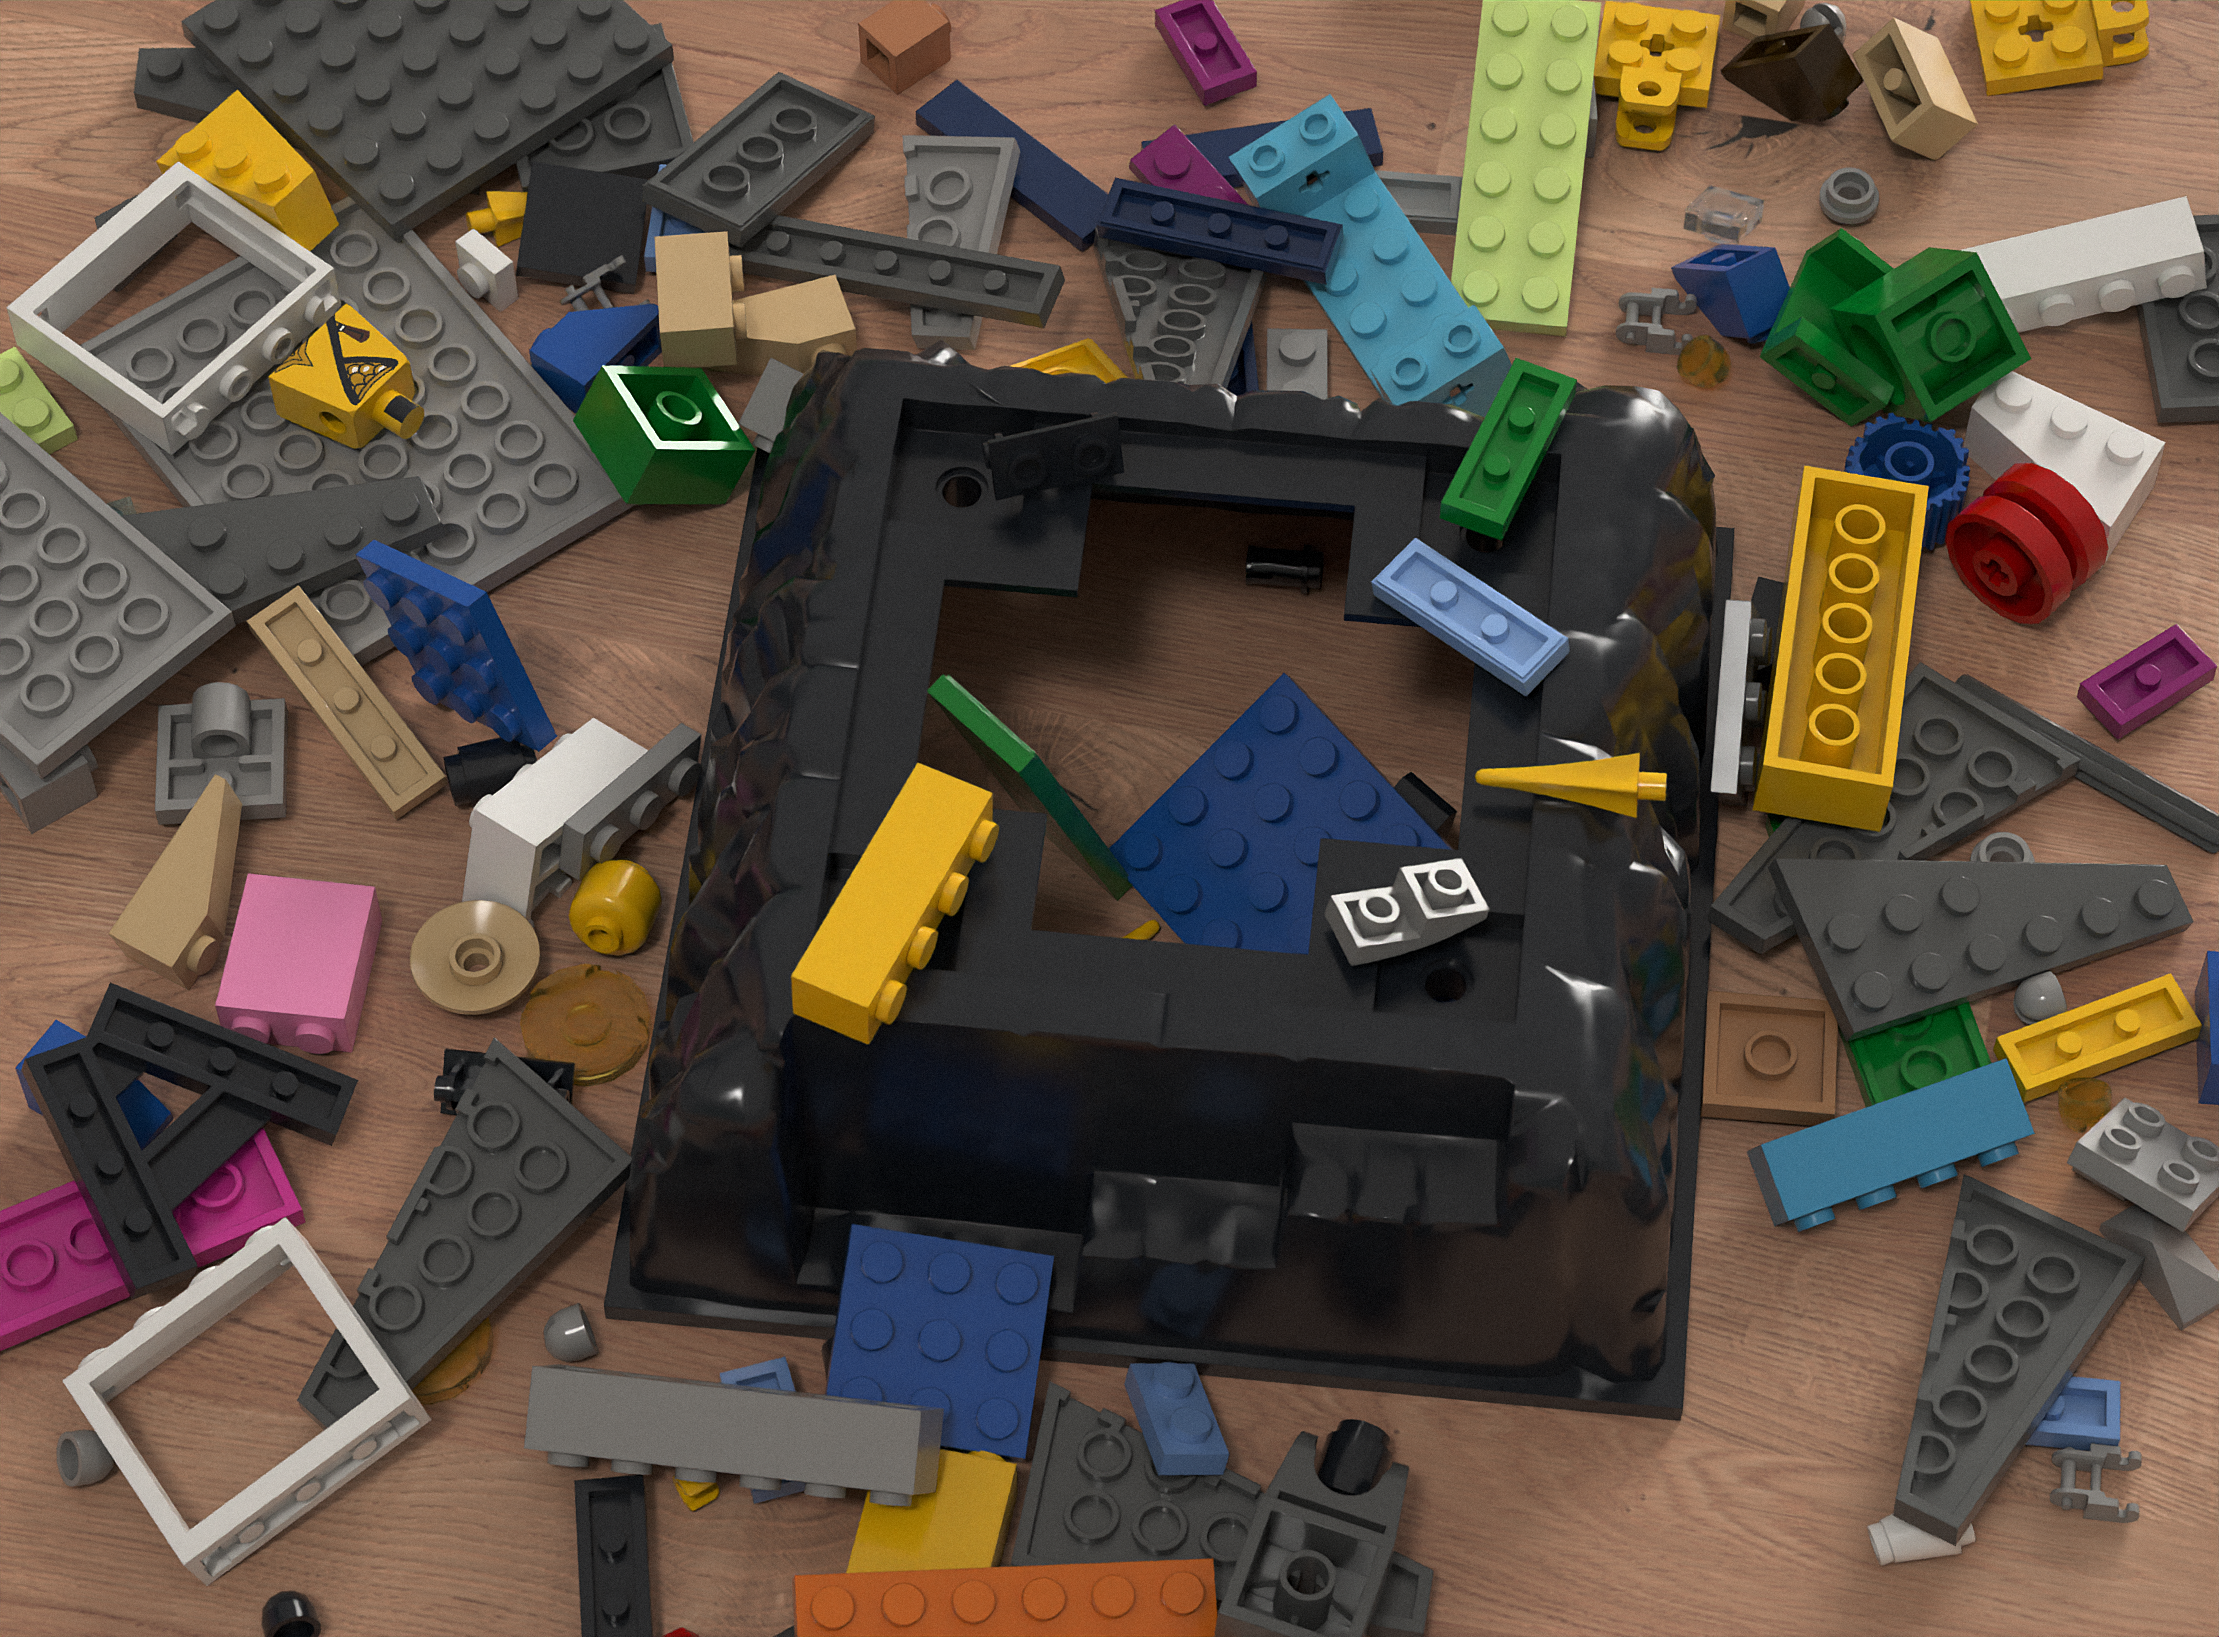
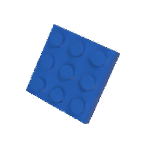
M373 540L355 554L367 577L363 581L364 588L370 598L384 610L391 624V627L388 628V635L396 648L407 656L415 672L412 676L413 685L426 701L432 705L441 703L455 710L465 721L469 723L477 721L493 729L505 741L511 742L516 740L538 752L557 737L486 591L376 540Z
M852 1224L848 1237L825 1395L944 1408L940 1449L965 1453L987 1451L1003 1459L1023 1461L1026 1458L1054 1256Z

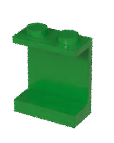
M1840 228L1805 252L1759 357L1852 427L1887 406L1895 387L1852 354L1829 309L1894 268L1868 249L1860 240Z

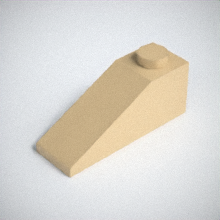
M836 275L733 300V304L745 303L747 339L736 340L737 365L700 368L762 376L770 358H773L804 374L806 370L812 367L818 352L822 350L852 356L857 350L856 329Z
M217 774L213 776L108 933L126 957L187 990H190L199 975L206 974L215 964L220 953V943L225 936L242 803L226 779Z

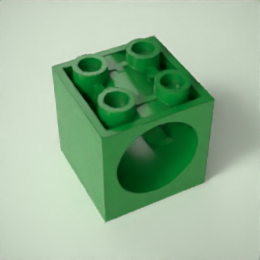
M1928 247L1829 309L1852 354L1895 387L1888 405L1882 408L1884 414L1894 413L1895 416L1932 422L2032 359L1977 252Z

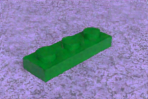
M1515 358L1441 502L1440 519L1502 541L1575 396L1577 379Z

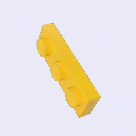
M2170 973L1996 1037L1993 1052L1999 1061L2007 1058L2022 1101L2025 1103L2195 1040L2199 1036L2202 1024Z

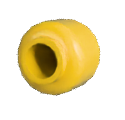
M608 860L602 864L597 863L585 874L572 900L568 913L571 928L580 941L596 952L618 956L633 953L646 942L662 905L660 888L646 869L632 861Z

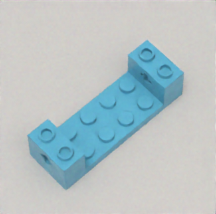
M1331 94L1229 156L1253 206L1343 224L1344 238L1327 285L1303 281L1381 399L1395 405L1408 401L1452 404L1485 417L1512 366L1505 348L1475 304L1468 308L1375 172L1359 135ZM1315 177L1317 178V180L1314 183L1309 185L1307 184V182H1309L1310 180L1314 179ZM1458 387L1461 392L1451 397L1450 391Z

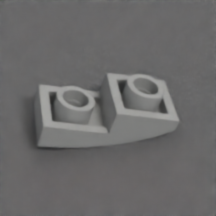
M1461 858L1401 867L1394 885L1391 887L1331 895L1324 915L1348 961L1353 966L1398 956L1444 940L1485 920L1490 909Z

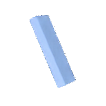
M1414 538L1371 581L1374 596L1524 696H1527L1570 652L1567 637L1417 538Z

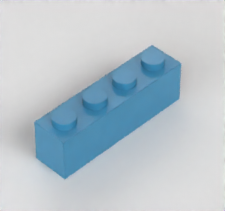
M2007 1058L1769 1141L1748 1150L1747 1154L1774 1227L1794 1220L1797 1231L1800 1232L1836 1219L1831 1206L1855 1198L1859 1210L1896 1198L1897 1195L1893 1184L1916 1177L1921 1189L1958 1176L1954 1165L1955 1162L1977 1155L1980 1165L1983 1167L2017 1155L2019 1151L2015 1141L2035 1133Z

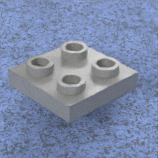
M215 682L197 688L193 693L191 704L158 705L155 813L158 824L183 823L215 774L226 779L241 801L240 820L285 818L288 750V709L285 698L250 700L246 690L231 683Z
M2123 1098L2077 1141L2067 1161L2069 1165L2073 1166V1172L2124 1202L2130 1200L2182 1232L2219 1197V1147L2207 1139L2191 1137L2167 1123L2164 1116L2155 1108L2143 1103H2133L2127 1098Z

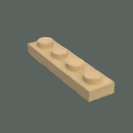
M299 585L247 620L250 631L396 820L448 784L446 775Z

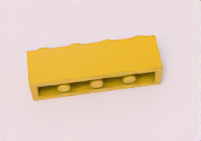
M916 764L791 975L794 1014L868 1045L882 1022L891 1024L895 1020L906 995V985L904 983L912 969L915 967L922 970L927 965L937 942V926L944 914L950 916L956 914L967 892L969 879L966 877L975 861L984 863L995 846L999 825L993 822L992 792L923 764Z

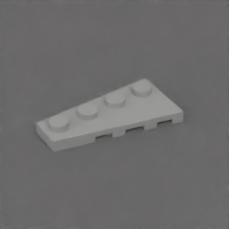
M902 135L903 153L906 157L907 175L904 176L905 197L909 207L907 238L997 254L1020 155L1016 139L1004 137ZM910 304L912 337L917 348L926 349L943 340L954 350H975L982 317Z

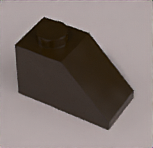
M1830 23L1755 37L1720 70L1728 82L1790 121L1815 117L1819 121H1825L1835 117L1849 105L1847 97L1864 82Z

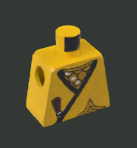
M346 303L268 376L277 415L353 449L365 447L384 427L402 439H408L417 432L424 419V409L412 401L415 395L410 362L407 357L353 307Z

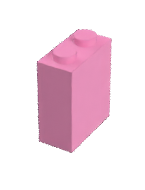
M248 874L215 1004L220 1025L266 1044L299 1047L313 1054H325L331 1050L352 1053L382 925L375 887Z

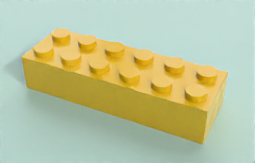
M1804 465L1792 517L1752 810L1881 832L1894 782L1929 486Z

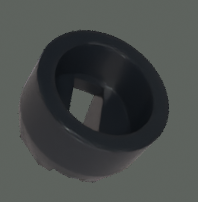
M281 1591L269 1598L262 1609L261 1625L265 1637H318L321 1632V1625L314 1605L306 1595L297 1591Z

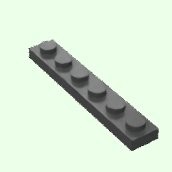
M780 215L775 217L741 248L728 242L730 256L742 255L743 273L794 283H804L836 275L840 289L843 292L1045 328L1065 282L1059 265Z

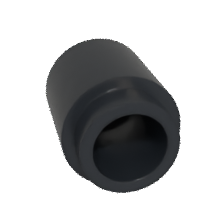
M501 737L457 747L458 754L443 757L454 805L459 806L470 803L472 809L481 798L488 794L494 795L512 781L516 773L524 765L534 764L537 761L534 749L524 744L520 745V742L516 740L507 742Z
M1357 1419L1342 1420L1339 1422L1336 1431L1330 1432L1326 1437L1315 1468L1318 1478L1328 1489L1338 1494L1355 1496L1370 1491L1379 1483L1382 1475L1388 1471L1392 1459L1391 1453L1388 1450L1390 1444L1389 1436L1382 1429L1371 1423Z

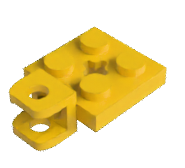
M1969 0V10L1987 96L2103 79V67L2132 63L2143 59L2149 54V41L2145 29L2149 24V10L2146 0ZM2126 1L2134 7L2128 12H2117L2112 6L2117 2ZM2031 30L2045 31L2043 40L2038 42H2032L2031 36L2024 33ZM2129 33L2134 37L2132 41L2125 44H2120L2113 40L2114 35Z
M1605 1L1594 67L1595 94L1619 97L1615 137L1620 145L1657 151L1665 150L1673 138L1677 106L1686 105L1707 108L1720 15L1700 13L1695 10L1645 6L1633 2ZM1650 52H1661V56H1652ZM1645 125L1653 128L1654 131L1651 133H1641L1635 130V127Z

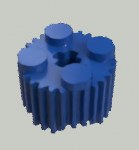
M1889 413L1888 419L1878 416L1876 417L1875 424L1869 421L1865 423L1863 438L1857 437L1854 446H1850L1844 472L1929 486L1922 548L1926 547L1931 551L1934 549L1935 542L1940 545L1945 543L1948 523L1963 510L1970 479V467L1966 466L1969 450L1968 448H1963L1964 440L1962 438H1955L1956 431L1954 429L1946 430L1939 427L1937 431H1933L1932 424L1928 423L1922 427L1918 420H1914L1912 424H1907L1905 418L1896 417L1894 413Z

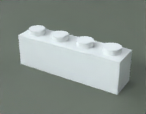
M2187 196L1960 250L1977 252L2018 333L2045 326H2060L2074 319L2104 312H2119L2130 306L2167 297L2178 298L2190 292L2207 288L2204 250Z

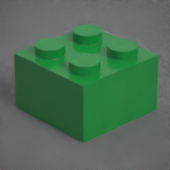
M602 365L573 419L591 451L626 504H726L755 452V448L702 368Z

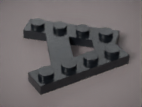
M111 982L87 1037L28 1057L24 1060L21 1069L132 1300L194 1277L198 1265L172 1214L184 1201L269 1122L332 1146L358 1082L357 1079ZM145 1073L202 1095L143 1150H141L117 1101V1098Z

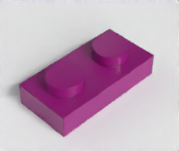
M1181 0L1155 10V26L1204 106L1257 87V71L1213 0Z
M1175 124L1130 159L1129 169L1144 184L1248 205Z
M2175 624L2081 682L2077 698L2118 740L2213 681L2217 665Z

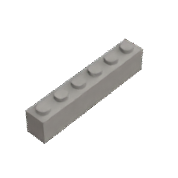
M561 1364L532 1366L524 1449L548 1451L547 1463L552 1465L588 1467L589 1456L612 1459L611 1471L618 1473L651 1475L653 1464L676 1467L675 1479L713 1483L716 1482L717 1472L740 1474L739 1486L744 1488L781 1490V1481L783 1479L805 1482V1495L846 1498V1489L850 1487L871 1490V1503L911 1506L912 1495L936 1492L944 1408Z

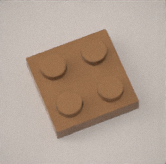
M1708 991L1700 1116L1810 1126L1834 1119L1838 1022L1828 1000Z

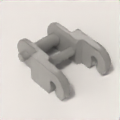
M623 255L585 275L582 279L585 286L578 290H575L573 285L566 288L565 291L568 296L560 300L561 305L571 303L575 311L589 310L581 296L593 290L603 308H614L601 287L600 278L624 265L626 260ZM647 299V300L643 301L642 303H640L639 305L651 304V303H650L649 299Z
M1652 288L1651 294L1630 292L1620 297L1619 308L1626 313V321L1618 325L1616 329V337L1620 341L1628 344L1646 345L1645 352L1684 355L1692 351L1694 344L1692 335L1684 334L1682 335V341L1676 342L1674 330L1663 329L1660 322L1663 314L1688 315L1694 312L1697 307L1695 295L1687 294L1685 302L1681 303L1679 302L1678 290ZM1639 315L1652 316L1651 324L1638 322Z
M2091 1443L2089 1451L2066 1447L2052 1454V1463L2061 1468L2060 1488L2050 1492V1501L2053 1504L2060 1506L2064 1510L2072 1508L2084 1510L2083 1518L2129 1523L2139 1518L2140 1508L2138 1504L2128 1503L2126 1509H2119L2118 1499L2107 1498L2105 1493L2100 1490L2101 1471L2103 1468L2120 1471L2136 1470L2142 1465V1454L2140 1452L2130 1451L2129 1456L2125 1458L2122 1457L2121 1447ZM2076 1470L2091 1472L2090 1490L2075 1488Z

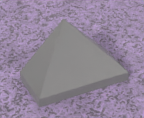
M2136 1204L2100 1225L2099 1231L2107 1240L2145 1257L2142 1275L2139 1280L2181 1331L2219 1309V1271L2186 1231L2178 1230Z

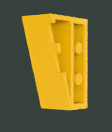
M238 90L230 95L190 132L179 137L175 145L156 161L162 175L179 161L308 251H311L339 226L315 170Z

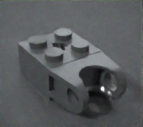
M1301 1431L1266 1493L1261 1496L1220 1606L1214 1637H1367L1390 1569L1409 1466L1394 1461L1391 1468L1382 1475L1379 1483L1370 1491L1355 1496L1338 1494L1328 1489L1320 1481L1315 1471L1314 1460L1316 1443L1319 1436Z

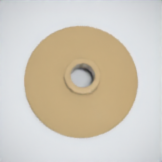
M487 900L464 901L450 905L435 913L417 932L410 951L411 972L419 991L436 1006L453 1013L465 1015L490 1013L510 1005L528 990L537 975L540 965L538 937L528 920L507 905ZM477 964L487 966V968L481 971H467L470 967Z

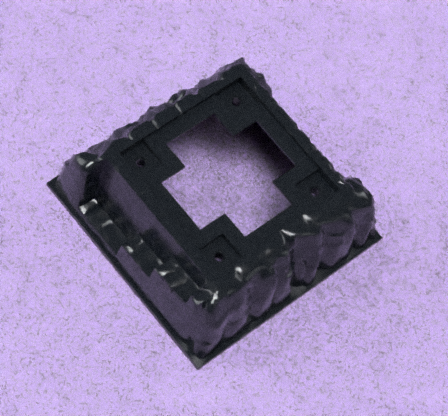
M943 340L938 341L916 355L908 351L874 348L856 350L852 356L826 350L818 352L812 367L806 370L792 389L786 407L784 425L773 442L771 452L768 453L758 447L756 451L700 764L701 773L697 781L631 1150L630 1178L625 1184L604 1301L606 1319L828 1340L833 1337L849 1231L851 1225L856 1224L1054 1256L1040 1360L1129 1368L1130 1364L1173 1362L1177 1364H1194L1198 1375L1681 1421L1684 1398L1711 922L1707 919L1710 906L1713 904L1719 802L1711 793L1725 604L1726 600L1731 598L1735 528L1716 527V506L1713 489L1715 474L1702 454L1701 445L1694 428L1690 426L1679 408L1657 390L1638 386L1604 385L1587 389L1577 382L1575 396L1501 541L1440 519L1441 502L1485 418L1452 404L1408 401L1395 405L1377 398L1360 411L1357 403L1341 396L1323 400L1305 391L1252 390L1236 396L1218 383L1188 385L1169 381L1119 378L1105 383L1097 376L1069 372L1050 375L1031 368L1001 366L988 370L971 365ZM1097 412L1099 416L1117 413L1124 473L996 501L991 469H987L985 466L981 447L982 443L993 439V434L1001 433L1005 437L1088 419L1089 413ZM1091 499L1127 503L1207 507L1240 513L1329 517L1354 521L1344 621L1421 627L1374 596L1371 581L1414 538H1417L1569 640L1570 652L1527 696H1524L1478 664H1474L1458 850L1320 838L1308 955L1032 930L1047 814L993 809V822L999 825L995 846L988 859L984 863L975 861L966 877L969 879L967 892L956 914L953 916L944 914L936 928L938 932L937 942L927 965L922 970L915 967L912 969L904 983L906 985V995L895 1020L891 1024L882 1022L868 1045L793 1013L791 975L918 763L929 694L927 690L930 688L945 586L1078 598ZM1640 753L1639 772L1667 773L1665 801L1638 799L1637 818L1551 796L1485 786L1477 783L1475 779L1476 772L1481 769L1549 766L1593 761ZM1462 858L1490 909L1485 920L1423 948L1398 956L1351 966L1324 915L1331 895L1391 887L1394 885L1401 867ZM1445 996L1455 999L1456 1002L1440 1003L1433 998Z

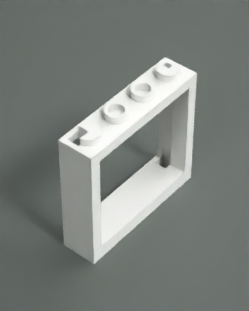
M178 161L6 308L17 346L170 455H173L186 442L199 437L205 431L209 422L228 405L242 399L248 393L252 384L271 367L284 362L291 355L296 345L317 327H321L336 313V310L341 307L335 270L332 266ZM192 222L292 292L170 399L161 404L62 334V332Z
M286 1217L275 1225L266 1226L256 1231L249 1237L244 1248L219 1266L209 1267L200 1272L191 1281L188 1289L163 1307H156L144 1313L135 1322L132 1330L109 1347L101 1348L88 1354L81 1361L78 1369L62 1380L183 1566L206 1586L432 1420L309 1242ZM292 1266H295L380 1390L192 1529H189L107 1402Z

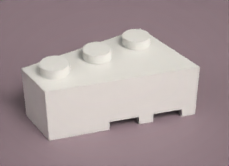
M2012 371L1983 389L1972 405L1963 448H1968V456L1995 480L2014 464L2033 463L2054 471L2075 486L2092 505L2104 526L2109 547L2106 557L2107 561L2155 485L2165 442Z
M592 718L573 734L567 733L555 743L552 750L534 764L524 765L516 773L513 780L494 795L488 794L481 798L474 807L469 819L472 832L462 902L487 900L507 905L522 914L534 928L531 913L549 892L560 898L572 885L571 878L565 875L566 872L559 869L564 822L648 750L597 719Z

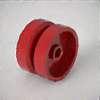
M2033 463L2014 464L1984 490L1983 496L1976 498L1948 523L1945 536L1949 559L1962 582L1990 609L2000 616L2020 624H2039L2050 616L2070 597L2071 591L2085 583L2105 564L2109 549L2104 526L2092 505L2075 486L2057 473Z

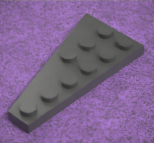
M1920 662L1905 681L1894 782L1881 832L1787 816L1710 906L1707 920L1756 952L1763 954L1797 934L1794 923L1788 914L1768 869L1775 858L1925 861L2077 773L2081 759Z
M1049 1381L1010 1566L1213 1558L1217 1611H1219L1262 1494L1265 1493L1261 1492V1485L1225 1468L1223 1475H1158L1143 1433L1127 1426L1126 1418L1105 1408L1099 1412L1071 1398V1391ZM1393 1551L1388 1577L1367 1636L1424 1637L1434 1570Z

